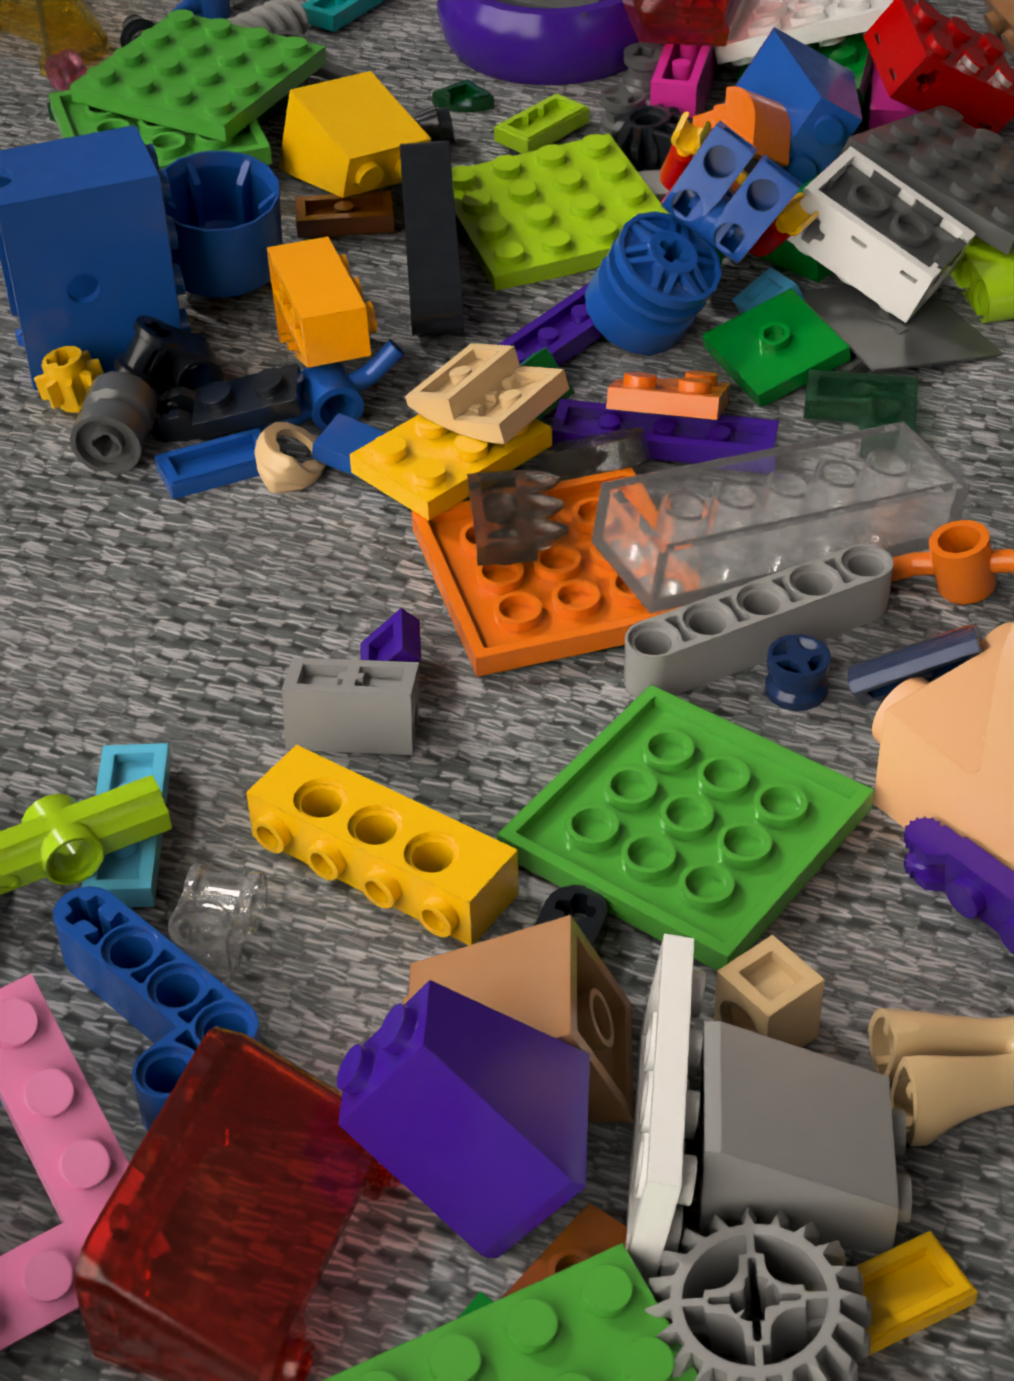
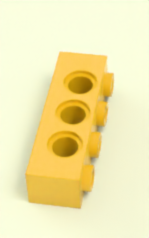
M297 744L246 792L252 836L255 837L262 847L272 853H281L283 851L307 863L318 876L325 880L333 881L338 879L362 891L372 903L381 908L388 909L394 907L418 919L429 932L436 936H451L467 945L475 944L519 894L517 849Z

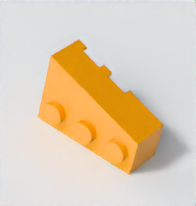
M322 237L267 247L277 333L280 343H286L289 351L294 350L295 357L307 368L371 356L369 335L377 333L374 307L371 301L364 302L362 287L358 277L351 278L346 255H338L330 238Z

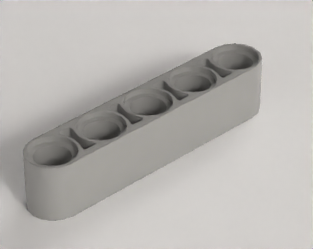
M872 544L852 545L632 625L625 634L624 685L627 691L636 698L650 685L656 686L670 694L678 695L766 662L767 651L770 645L780 637L803 634L822 641L876 621L888 611L894 566L893 558L882 547Z

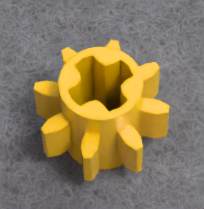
M63 346L52 350L43 358L41 367L44 374L34 377L42 400H49L52 409L60 407L66 412L78 413L82 409L91 383L99 375L104 374L99 359H91L89 351L85 350L82 352L76 346Z

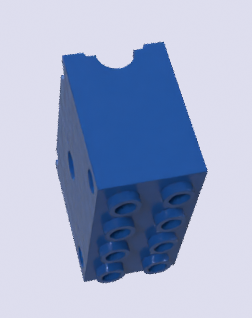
M136 125L0 150V263L12 316L19 317L21 328L15 330V336L19 346H25L30 371L29 375L34 390L38 389L34 377L44 374L41 367L43 358L52 350L63 346H76L82 352L85 350L89 351L91 359H99L104 373L117 371L114 367V360L119 353H125L136 332L133 324L138 316H151L170 326L191 332L185 308H179L178 295L185 294L182 272L178 263L173 264L171 250L178 249L179 244L173 218L171 216L166 217L164 202L172 201L168 175L165 168L159 169L154 145L152 143L144 144Z

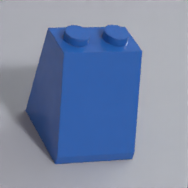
M773 27L736 84L738 87L778 101L786 109L791 124V140L788 166L782 168L801 182V185L821 174L833 163L848 138L851 137L862 121L853 72Z

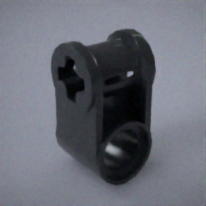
M146 315L136 318L133 324L136 332L125 353H119L114 360V367L117 371L138 376L150 385L151 388L163 391H171L172 388L179 386L196 391V388L207 386L216 381H224L223 371L209 343L203 336L170 326L159 319Z

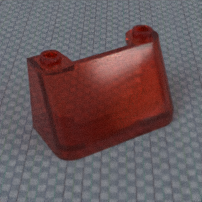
M218 1026L208 1031L102 1209L81 1248L74 1278L75 1292L95 1358L164 1381L307 1380L314 1358V1343L306 1340L304 1311L360 1197L377 1201L385 1188L395 1190L400 1184V1181L338 1125L342 1091L248 1035Z

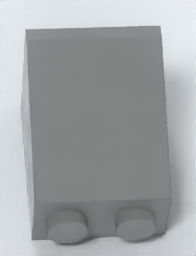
M704 1020L699 1107V1235L705 1238L711 1235L709 1224L715 1213L726 1222L728 1227L741 1225L742 1215L748 1206L756 1216L757 1224L770 1225L772 1219L782 1209L785 1216L789 1219V1228L792 1232H796L813 1220L816 1229L820 1231V1245L839 1240L843 1250L886 1252L892 1249L897 1223H910L912 1185L910 1174L896 1172L895 1156L905 1155L906 1115L904 1109L891 1108L889 1076L722 1021Z

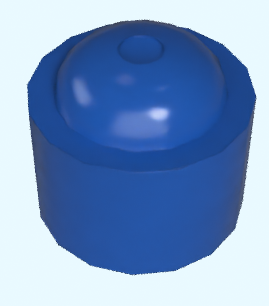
M227 150L201 151L178 158L166 166L165 170L170 183L172 201L164 202L166 217L171 216L173 218L179 244L178 249L171 250L173 264L178 263L180 266L185 291L210 298L235 297L257 290L268 283L271 277L267 247L283 245L279 179L270 167L250 155Z

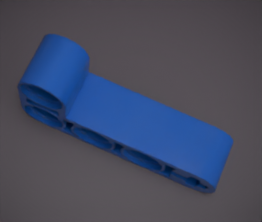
M87 886L76 888L64 894L57 901L53 909V919L63 961L67 969L154 1043L139 1056L132 1069L133 1083L142 1123L150 1135L159 1140L166 1141L186 1139L199 1132L257 1086L263 1079L266 1065L258 1015L247 1002L111 892L100 887Z

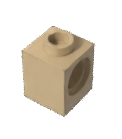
M771 935L717 970L714 1021H722L803 1048L816 1039L819 1034L825 979L774 935Z

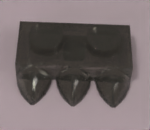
M539 470L467 474L468 496L478 566L494 564L511 565L514 563L538 561V551L551 547L569 533L568 526L549 520L564 508V501L545 495L560 483L558 476Z

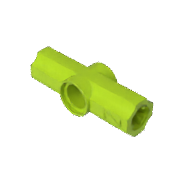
M149 775L77 802L70 795L59 793L48 795L35 801L26 810L21 824L0 831V895L46 877L57 885L69 886L80 883L90 878L100 868L104 855L171 830L170 813L163 799L161 789L154 777Z

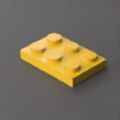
M418 414L350 454L351 473L430 521L551 447L552 427L535 418L504 445L464 436Z

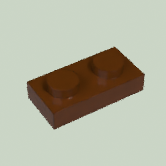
M391 190L363 192L345 198L339 197L336 194L295 196L298 238L395 232Z

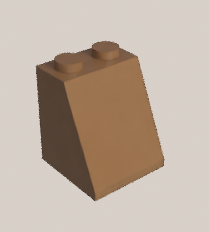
M571 915L410 963L408 996L404 997L402 1004H405L429 980H432L589 1053L588 1122L634 1121L631 1002Z

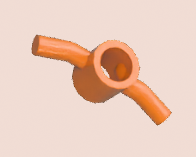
M971 520L952 521L936 529L929 539L930 551L912 552L892 557L894 563L892 582L913 576L935 575L937 591L949 602L959 605L977 603L991 595L997 586L996 573H1014V549H992L989 530L983 524Z

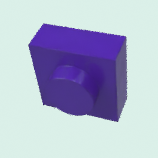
M400 608L360 643V660L420 663V620L403 608Z

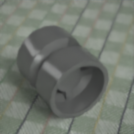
M110 371L101 374L91 383L69 438L71 449L81 463L94 471L127 472L138 463L158 409L157 398L150 385L138 376L120 371Z

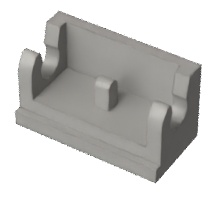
M293 657L282 687L285 749L291 750L297 744L309 751L413 755L415 724H418L419 662Z

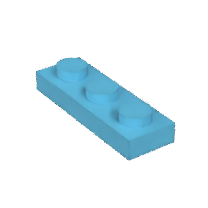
M168 743L103 745L96 795L152 775L161 789L165 804H167L171 770V756ZM163 833L104 855L100 868L90 878L82 881V887L103 888L111 892L129 908L155 907Z

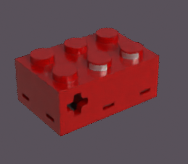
M894 0L863 35L889 98L920 112L937 106L950 107L961 113L964 117L962 121L975 129H987L996 134L1014 117V69L1009 65L1004 55L1006 52L1005 45L994 34L986 32L983 35L971 29L959 17L953 16L950 19L938 13L932 5L924 0H919L918 2L913 0Z

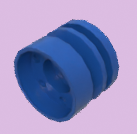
M656 211L637 214L624 224L617 239L613 242L608 255L602 260L591 278L585 292L586 311L599 332L611 343L630 353L652 356L668 351L681 341L693 324L696 314L704 308L707 300L711 298L717 289L722 275L720 258L713 245L675 216Z

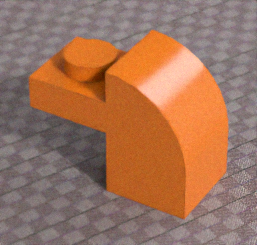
M738 86L726 87L725 104H717L713 107V110L693 116L694 126L704 127L707 120L711 123L709 133L719 120L758 149L752 157L757 162H759L763 155H766L781 168L788 166L791 124L786 109L778 101Z

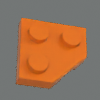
M686 371L683 378L658 379L657 375L626 372L623 379L615 380L608 386L606 409L718 420L728 406L731 383L717 382L718 374L707 371Z

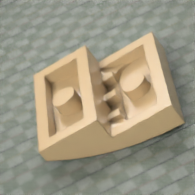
M471 343L405 395V398L410 408L444 428L470 438L505 445L569 390V385L564 369L520 366L514 346Z

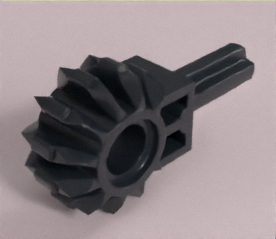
M661 103L656 106L644 104L638 108L630 107L626 109V113L614 117V124L611 126V136L637 172L644 169H651L652 171L661 170L672 146L671 137L682 114L679 113L678 108H665ZM688 117L687 120L693 124V118Z

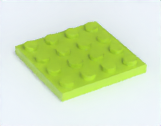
M609 133L603 135L591 134L582 140L561 145H545L538 150L514 156L502 155L493 161L452 168L457 231L495 291L596 269L608 255L613 242L617 239L626 222L637 214L656 211L668 214L661 207L662 204Z

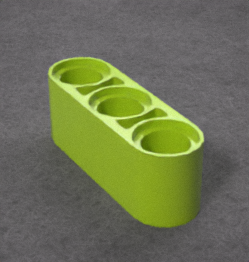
M974 236L950 275L960 289L965 288L966 292L962 293L977 316L983 315L985 319H980L982 323L1014 319V252L1006 255Z

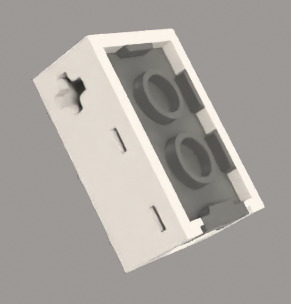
M850 146L804 188L802 193L805 197L799 201L801 207L808 214L818 211L819 216L798 236L791 235L787 240L793 243L801 253L811 256L834 272L842 282L855 287L875 301L883 311L892 313L906 323L949 278L976 233Z

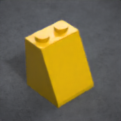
M371 71L290 90L279 168L286 174L345 198L402 183L400 144L430 142L431 138Z

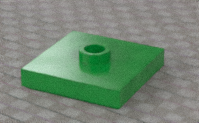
M792 288L702 334L704 349L759 407L768 405L851 360L850 346Z

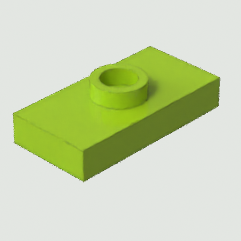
M556 93L495 126L494 141L521 154L538 150L540 147L550 145L590 123V108Z

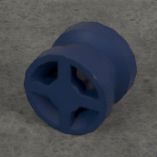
M803 634L787 635L774 641L767 651V668L769 673L765 679V692L770 701L781 708L792 711H806L820 705L828 693L826 676L830 669L831 655L827 646L820 640Z

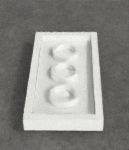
M664 934L640 1032L626 1219V1249L646 1284H649V1278L657 1277L663 1250L670 1252L678 1251L683 1222L682 1205H691L697 1173V1156L686 1154V1141L684 1139H694L699 1116L700 1091L689 1089L687 1076H697L701 1059L703 1030L692 1028L690 1016H700L706 974L704 971L693 970L694 938Z

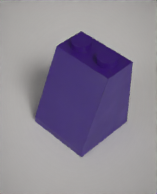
M429 980L405 1004H396L387 1014L381 1028L363 1045H354L345 1055L337 1075V1087L343 1090L338 1125L481 1256L498 1258L586 1187L590 1054Z

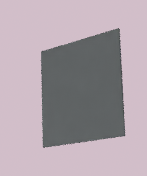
M851 285L801 290L805 297L804 301L850 346V350L873 372L988 359L1004 355L1002 351L935 293L904 323L892 313L883 311L875 301ZM868 311L903 325L911 331H905L897 336L892 332L895 328L879 321Z

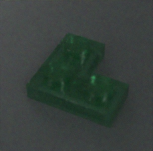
M809 369L804 418L858 422L856 455L913 459L918 377Z

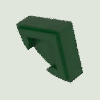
M469 79L432 92V104L439 108L448 107L449 111L480 112L494 108V96Z

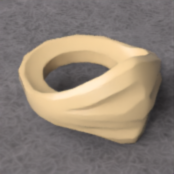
M275 422L265 428L256 440L254 453L257 470L270 492L284 493L302 490L313 485L321 478L326 464L314 459L307 460L302 464L292 456L280 452V445L276 440L277 436L281 435L293 437L305 444L312 453L316 437L306 429L288 422Z

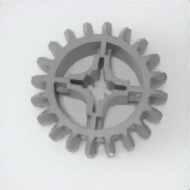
M747 1206L741 1218V1225L728 1227L726 1222L715 1213L709 1224L711 1235L705 1238L686 1228L684 1237L681 1239L683 1253L663 1250L662 1259L659 1262L661 1277L649 1278V1284L647 1285L658 1304L646 1308L645 1312L657 1318L666 1317L670 1325L656 1337L664 1341L668 1346L679 1342L682 1347L674 1358L672 1377H681L693 1365L698 1373L695 1381H858L857 1363L866 1362L870 1352V1335L866 1331L868 1326L872 1324L871 1304L867 1301V1297L863 1296V1277L858 1271V1266H846V1254L841 1248L839 1240L820 1245V1231L816 1229L813 1220L796 1232H792L789 1228V1219L785 1216L782 1209L772 1219L770 1225L757 1224L756 1216ZM755 1299L759 1300L761 1318L765 1319L761 1321L762 1339L760 1341L754 1340L752 1321H749L753 1319L752 1301ZM802 1350L796 1355L779 1362L789 1352ZM715 1354L730 1355L740 1360L742 1364L727 1361Z

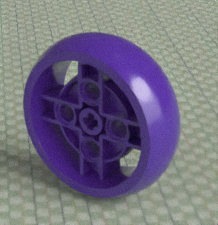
M437 0V13L442 33L448 46L461 62L477 72L493 78L532 85L584 83L607 78L627 70L628 66L623 61L624 49L628 45L637 42L657 43L665 24L668 0H604L588 5L567 8H530L505 4L495 0Z

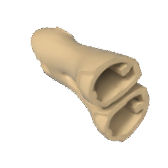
M879 1008L872 1015L868 1026L871 1058L877 1073L889 1076V1083H892L890 1091L891 1108L905 1110L906 1142H909L910 1146H927L969 1118L1014 1105V1016L975 1018L893 1008Z

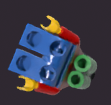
M689 112L682 114L671 137L672 146L660 171V182L669 191L661 201V207L713 245L720 258V265L725 256L736 264L740 263L748 252L757 257H764L773 252L791 235L798 236L819 216L818 211L808 214L801 207L799 201L805 197L803 193H797L801 187V182L766 155H763L759 162L752 157L758 149L719 120L709 133L711 123L708 120L704 127H697L687 120Z

